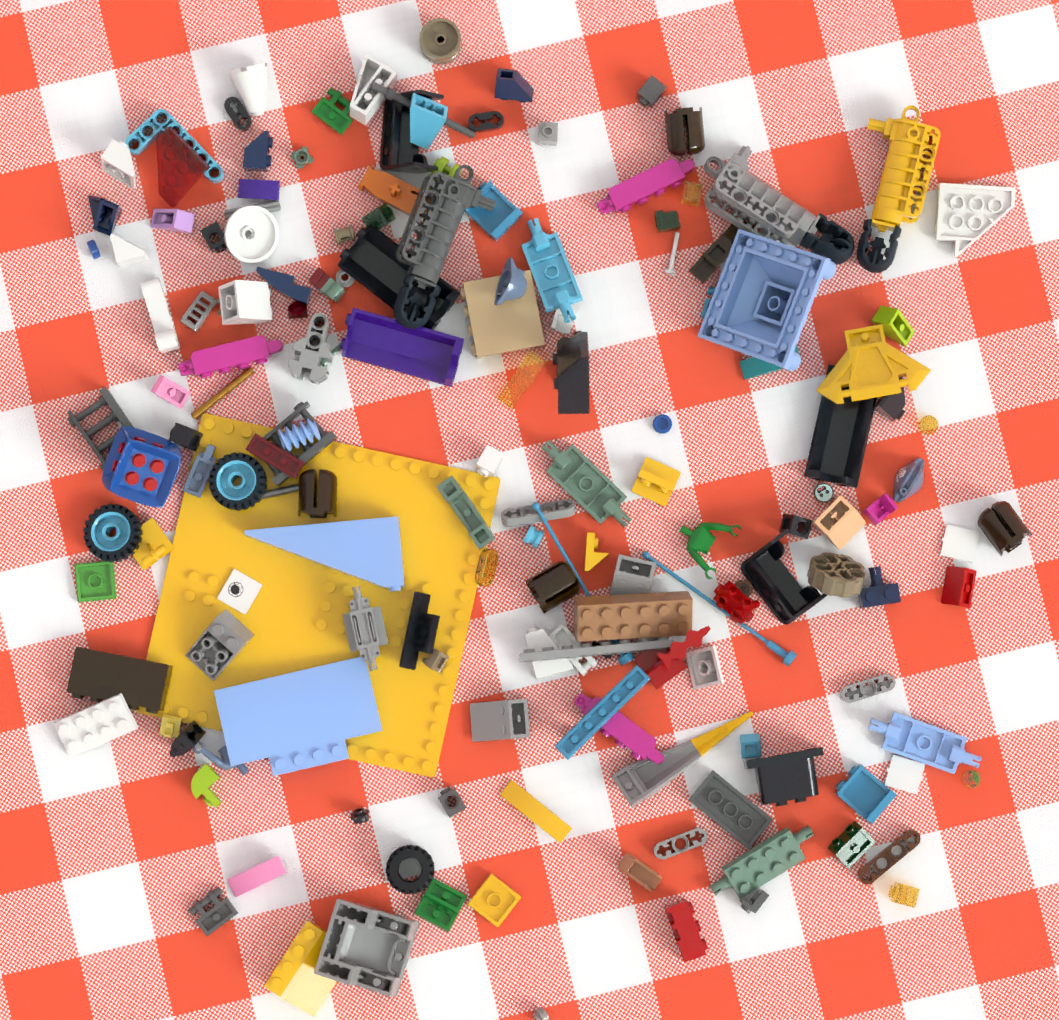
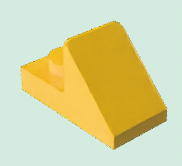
M587 532L584 572H589L609 555V553L594 552V549H598V538L595 537V533Z

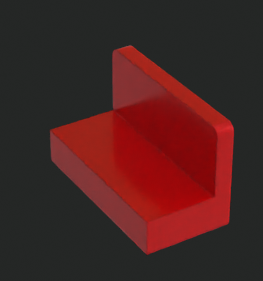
M947 566L941 603L971 608L977 571L964 567Z

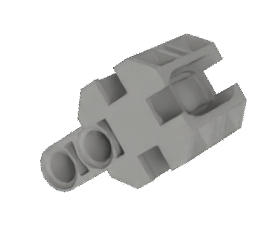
M322 313L312 316L306 338L303 337L293 344L292 350H295V354L300 355L299 361L289 359L288 363L296 379L303 380L305 371L310 372L309 379L315 384L322 383L329 376L327 368L321 367V359L327 360L328 363H332L333 355L326 345L330 324L327 317ZM318 321L325 322L322 327H316ZM313 340H320V343L317 346L311 345Z

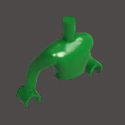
M702 522L694 530L684 525L679 532L689 537L686 550L705 571L707 579H713L708 576L707 572L712 570L716 573V570L712 567L710 568L698 552L707 554L716 537L709 530L728 532L732 536L737 537L738 535L734 534L732 529L736 527L742 530L739 525L728 526L721 523Z

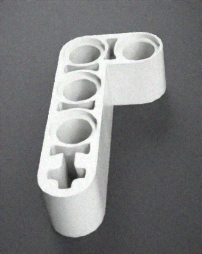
M159 277L140 283L155 331V339L159 351L166 353L179 349V340Z

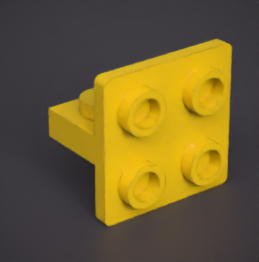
M646 457L631 492L665 507L681 472Z

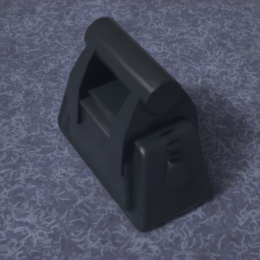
M193 720L173 741L170 756L176 757L186 754L200 741L206 732Z

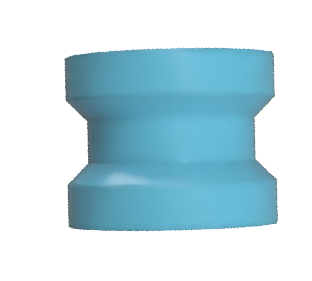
M531 525L523 542L526 544L530 543L537 549L545 532L542 530L538 531Z

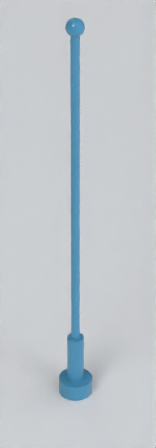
M534 502L532 508L537 511L567 564L574 571L586 596H591L541 512L539 503ZM619 639L611 640L612 644H619ZM620 653V657L617 660L622 666L634 659L632 653Z
M648 551L642 553L643 558L656 562L657 566L730 617V614L725 609L718 608L713 600L651 557ZM738 623L766 643L765 646L784 659L782 663L789 667L797 656L792 650L788 653L773 641H768L746 624Z

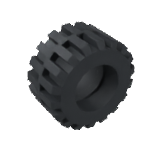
M406 845L396 849L387 860L385 869L387 880L391 886L398 892L405 894H416L423 891L431 883L435 871L431 855L417 845ZM406 858H414L421 864V875L414 881L404 880L399 874V865Z

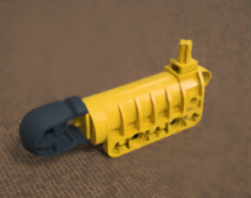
M914 105L904 108L901 119L887 118V121L884 122L870 118L867 129L883 133L882 138L889 139L888 143L890 144L871 219L864 220V232L861 233L857 248L859 264L863 269L872 273L883 272L892 265L898 246L897 238L900 237L902 230L900 224L901 222L913 224L918 220L931 177L941 133L934 126L918 123L920 112ZM914 110L916 118L908 119L905 115L906 112ZM929 137L932 138V144H931V145H927V144H928V141H929ZM929 149V151H932V154H931L930 152H928V151H923V150ZM922 155H927L930 159H925ZM925 169L923 172V180L919 182L918 180L920 177V170ZM913 192H919L920 196L914 195ZM916 205L913 214L910 213L911 206ZM871 226L878 228L880 232L885 233L886 230L893 232L889 238V248H886L884 238L875 237V240L871 241L870 244L867 242L872 232ZM870 245L873 246L872 251H868ZM886 248L884 255L881 254L882 249Z

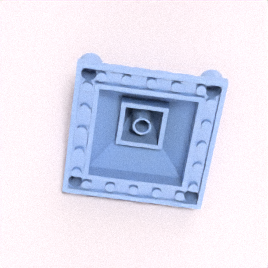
M738 229L697 337L789 371L796 370L801 363V357L797 352H794L795 346L819 288V283L822 278L828 280L835 275V263L826 257Z

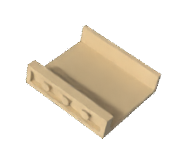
M531 270L525 271L524 274L527 288L523 296L514 300H505L497 306L494 305L500 276L463 282L464 288H460L461 296L467 302L464 312L465 317L470 318L471 325H467L469 337L473 336L474 339L471 349L472 354L477 355V360L494 354L532 347H545Z

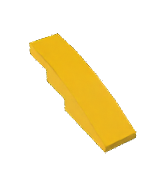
M513 780L501 792L500 795L559 843L571 831L572 827Z

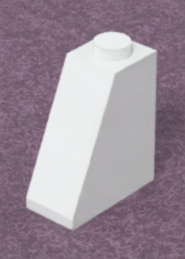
M538 627L527 630V634H524L528 649H535V652H540L542 648L554 647V650H560L543 629L539 630ZM567 658L532 662L536 679L574 669L572 663Z

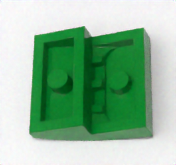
M433 878L414 915L448 933L467 896Z

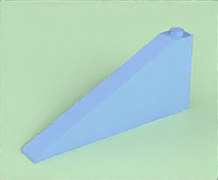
M398 516L244 530L245 535L249 538L379 587L389 589L390 592L401 591V587H405Z

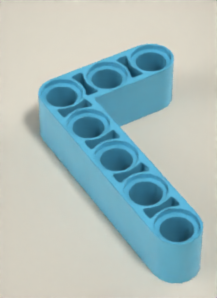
M164 109L155 111L125 141L130 154L136 156L144 152L160 135L164 134L211 183H220L224 178V172L220 165ZM161 115L167 116V120L164 123H158V118ZM147 128L153 129L151 136H144V131ZM173 129L180 130V134L177 137L171 136ZM132 142H139L137 149H130ZM186 143H193L191 150H184ZM205 156L207 158L206 162L198 164V157ZM214 169L220 171L216 178L210 177V172Z

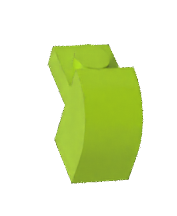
M208 763L202 766L193 776L191 790L196 799L203 794L205 796L203 798L204 802L209 807L213 805L216 808L222 801L210 787L221 777Z

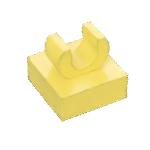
M163 714L159 734L164 735V737L177 738L180 734L182 718Z

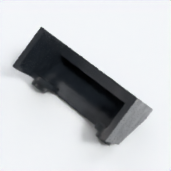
M420 89L398 93L410 100L413 93L432 101L444 99V95ZM386 98L384 102L380 150L381 169L408 173L438 171V167L428 165L425 155L418 154L419 146L410 143V108L393 99L391 101Z
M579 332L559 347L557 353L553 354V365H557V378H554V389H558V414H589L587 332Z
M788 529L784 530L741 564V571L744 576L751 582V585L783 624L791 623L827 596L826 594H820L812 586H806L802 589L779 559L785 553L779 539L789 532Z

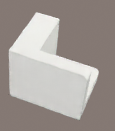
M557 309L551 330L570 334L573 321H571L569 316L570 322L565 323L561 310Z

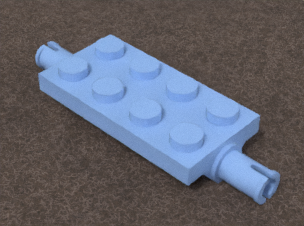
M893 712L888 724L872 718L870 723L877 725V727L873 725L868 726V730L884 735L885 738L881 749L955 774L957 766L961 763L978 768L980 763L973 760L981 762L982 759L981 756L966 752V749H964L966 737Z

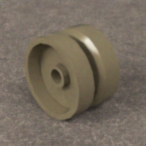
M436 18L426 23L420 32L419 42L421 51L428 61L444 65L451 63L459 55L462 44L461 34L454 22L445 18Z

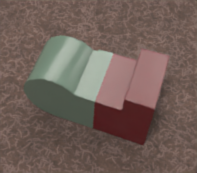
M320 267L308 280L311 285L335 303L346 292Z

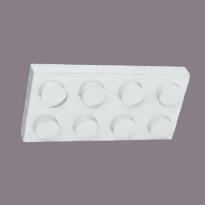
M122 693L53 723L70 758L138 728Z

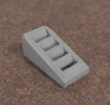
M201 291L180 322L197 333L216 305V299ZM203 297L211 304L208 306L200 300ZM199 304L202 307L206 308V311L203 312L196 306ZM195 310L202 316L200 318L193 314V311ZM189 317H192L193 319H195V320L198 321V322H197L196 324H194L193 322H191V321L188 320V319H189Z

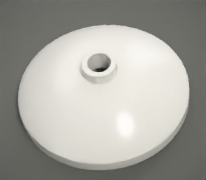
M253 205L241 207L229 217L224 231L225 243L229 252L236 259L246 263L261 262L274 252L278 244V224L273 215L262 207ZM246 230H248L249 235L247 237L245 236Z

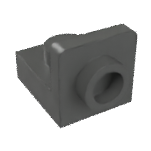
M763 890L761 892L757 891L750 899L752 901L751 905L741 898L739 900L742 903L740 907L749 914L751 911L756 913L769 897V894Z

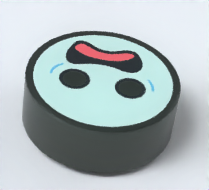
M821 483L814 489V497L817 501L826 503L832 499L833 489L829 484Z

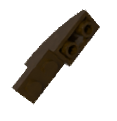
M732 224L689 270L702 284L727 259L739 229Z

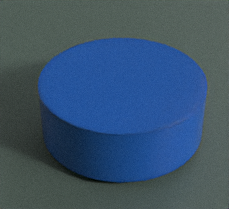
M92 239L86 242L93 259L99 258L101 255L95 241Z
M664 414L656 416L653 421V428L659 434L669 432L672 427L670 417Z

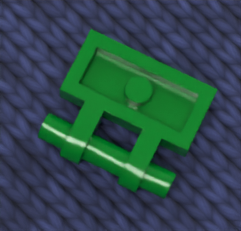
M331 87L327 94L332 98L328 101L322 97L311 112L342 136L353 122V119L348 116L350 114L351 102L343 97L339 90L335 91ZM339 102L345 109L341 111L334 105Z

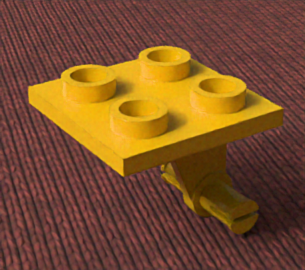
M153 517L141 525L143 535H141L142 541L139 542L138 550L135 549L133 557L143 571L175 549Z

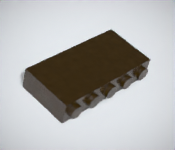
M76 647L67 692L72 693L74 698L83 699L84 696L91 697L90 701L101 702L102 699L106 700L122 693L129 709L139 710V707L146 708V712L157 714L158 711H164L173 666Z

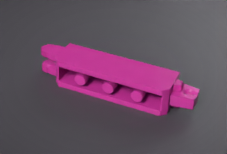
M671 158L611 187L608 196L597 203L601 215L613 211L616 213L621 212V214L632 209V205L636 203L641 205L647 202L648 197L653 195L658 197L666 192L665 189L671 186L673 189L683 184L682 181H684L685 175L693 171L695 162L689 159L678 163L676 159Z
M259 335L194 351L191 359L178 364L181 376L196 375L197 377L200 376L201 379L209 378L212 376L211 373L219 372V374H225L230 372L231 368L237 367L240 370L248 368L249 364L256 363V365L265 364L268 362V359H271V354L282 352L284 345L280 340L267 341L265 337Z
M580 693L574 703L583 711L582 714L585 716L601 698L591 699ZM619 711L600 729V732L607 738L610 735L616 739L615 743L619 747L630 749L632 751L630 755L638 761L641 758L646 761L648 758L659 765L664 761L662 753L655 749L657 746L655 738Z

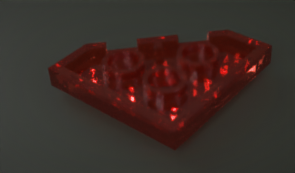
M169 126L156 140L159 195L173 208L205 174L210 166Z

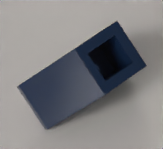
M498 68L494 98L532 102L534 88L516 70Z
M264 131L244 148L243 168L245 171L268 172V167H271L272 164L269 148H273V137H270L269 131Z

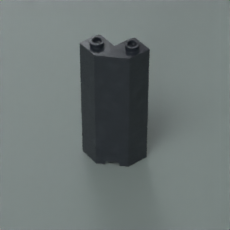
M370 224L366 228L362 227L356 235L358 239L349 250L347 248L343 250L339 256L341 260L337 266L394 309L399 290L404 286L403 280L409 266L396 259L398 244L374 225ZM440 277L437 285L441 290L439 295L435 297L436 303L429 320L422 326L431 330L437 327L441 322V318L452 308L461 294ZM413 281V287L409 290L407 299L413 296L414 293L423 296L422 301L425 305L426 296L431 288L425 287V289L417 287L418 283Z
M828 365L826 377L835 365ZM849 387L841 388V390L849 389ZM822 395L804 477L821 482L835 483L838 486L857 488L877 397L852 402L851 397L843 398V404H836Z

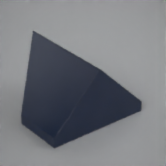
M88 195L94 223L93 229L110 236L122 212L121 207L103 198Z

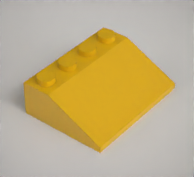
M308 919L264 987L314 1017L337 981L314 974L327 931Z

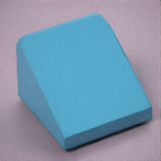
M759 734L740 735L742 758L761 757Z

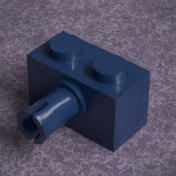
M881 566L868 568L872 585L868 588H862L861 593L858 595L860 608L901 602L898 583L885 585L882 580Z

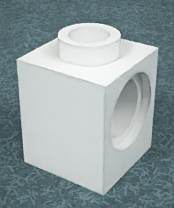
M487 445L477 461L475 469L480 475L492 478L504 453Z

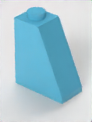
M413 93L410 104V143L428 149L447 119L448 107Z

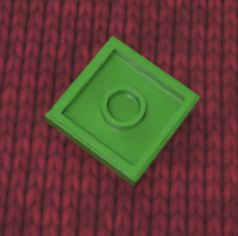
M101 561L74 564L78 603L117 599L114 562Z

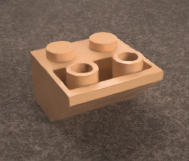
M840 495L812 524L840 550L866 522L857 510Z

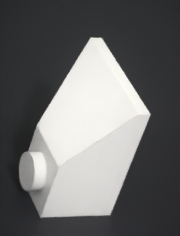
M112 139L100 157L101 168L104 172L135 189L136 179L130 150L124 142H117Z

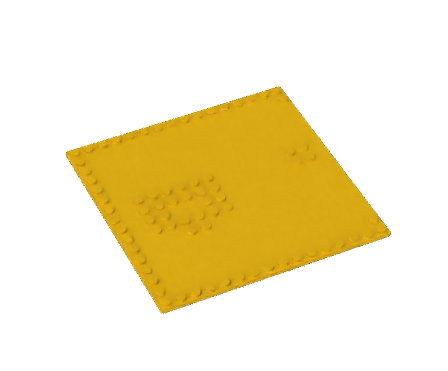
M203 414L198 430L203 435L197 450L193 452L189 473L197 455H199L200 451L205 453L208 444L216 447L213 457L216 458L215 464L218 462V459L224 458V455H230L231 453H244L255 458L266 473L267 488L265 491L298 484L299 476L302 472L315 469L317 471L318 508L319 470H329L337 477L336 517L333 514H327V518H310L309 514L301 513V517H299V491L262 499L259 503H255V506L241 511L231 510L219 504L211 494L209 482H207L201 498L184 492L173 540L175 549L170 553L146 661L173 666L164 711H158L157 714L146 712V708L139 707V710L135 711L162 718L163 714L182 718V723L190 724L194 720L200 727L223 731L214 690L361 657L360 651L350 652L343 614L351 612L349 602L354 599L352 588L360 586L361 595L369 599L370 607L381 606L389 644L379 646L380 656L375 658L378 670H374L373 667V671H369L368 660H366L383 731L345 739L349 759L427 777H435L486 546L480 550L478 549L468 530L436 486L450 476H453L490 528L500 486V478L494 476L492 478L489 476L484 477L476 472L333 441L303 466L296 480L290 477L278 487L272 480L274 472L265 461L245 450L255 433L264 437L273 428L211 414ZM314 437V442L312 444H316L319 440L316 437ZM300 443L299 448L292 444L291 452L295 456L300 457L305 453ZM237 477L234 480V486H239L242 483L241 477ZM398 516L405 587H401V591L390 592L389 589L379 587L249 538L245 535L244 530ZM232 568L262 584L246 615L216 598ZM414 592L429 594L430 601L427 614L440 616L434 648L449 656L440 673L427 667L422 662L423 658L429 659L431 656L430 653L419 652L415 670L399 667ZM227 609L254 636L213 681L185 655L214 619Z

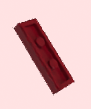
M256 433L245 449L295 480L305 465V462Z

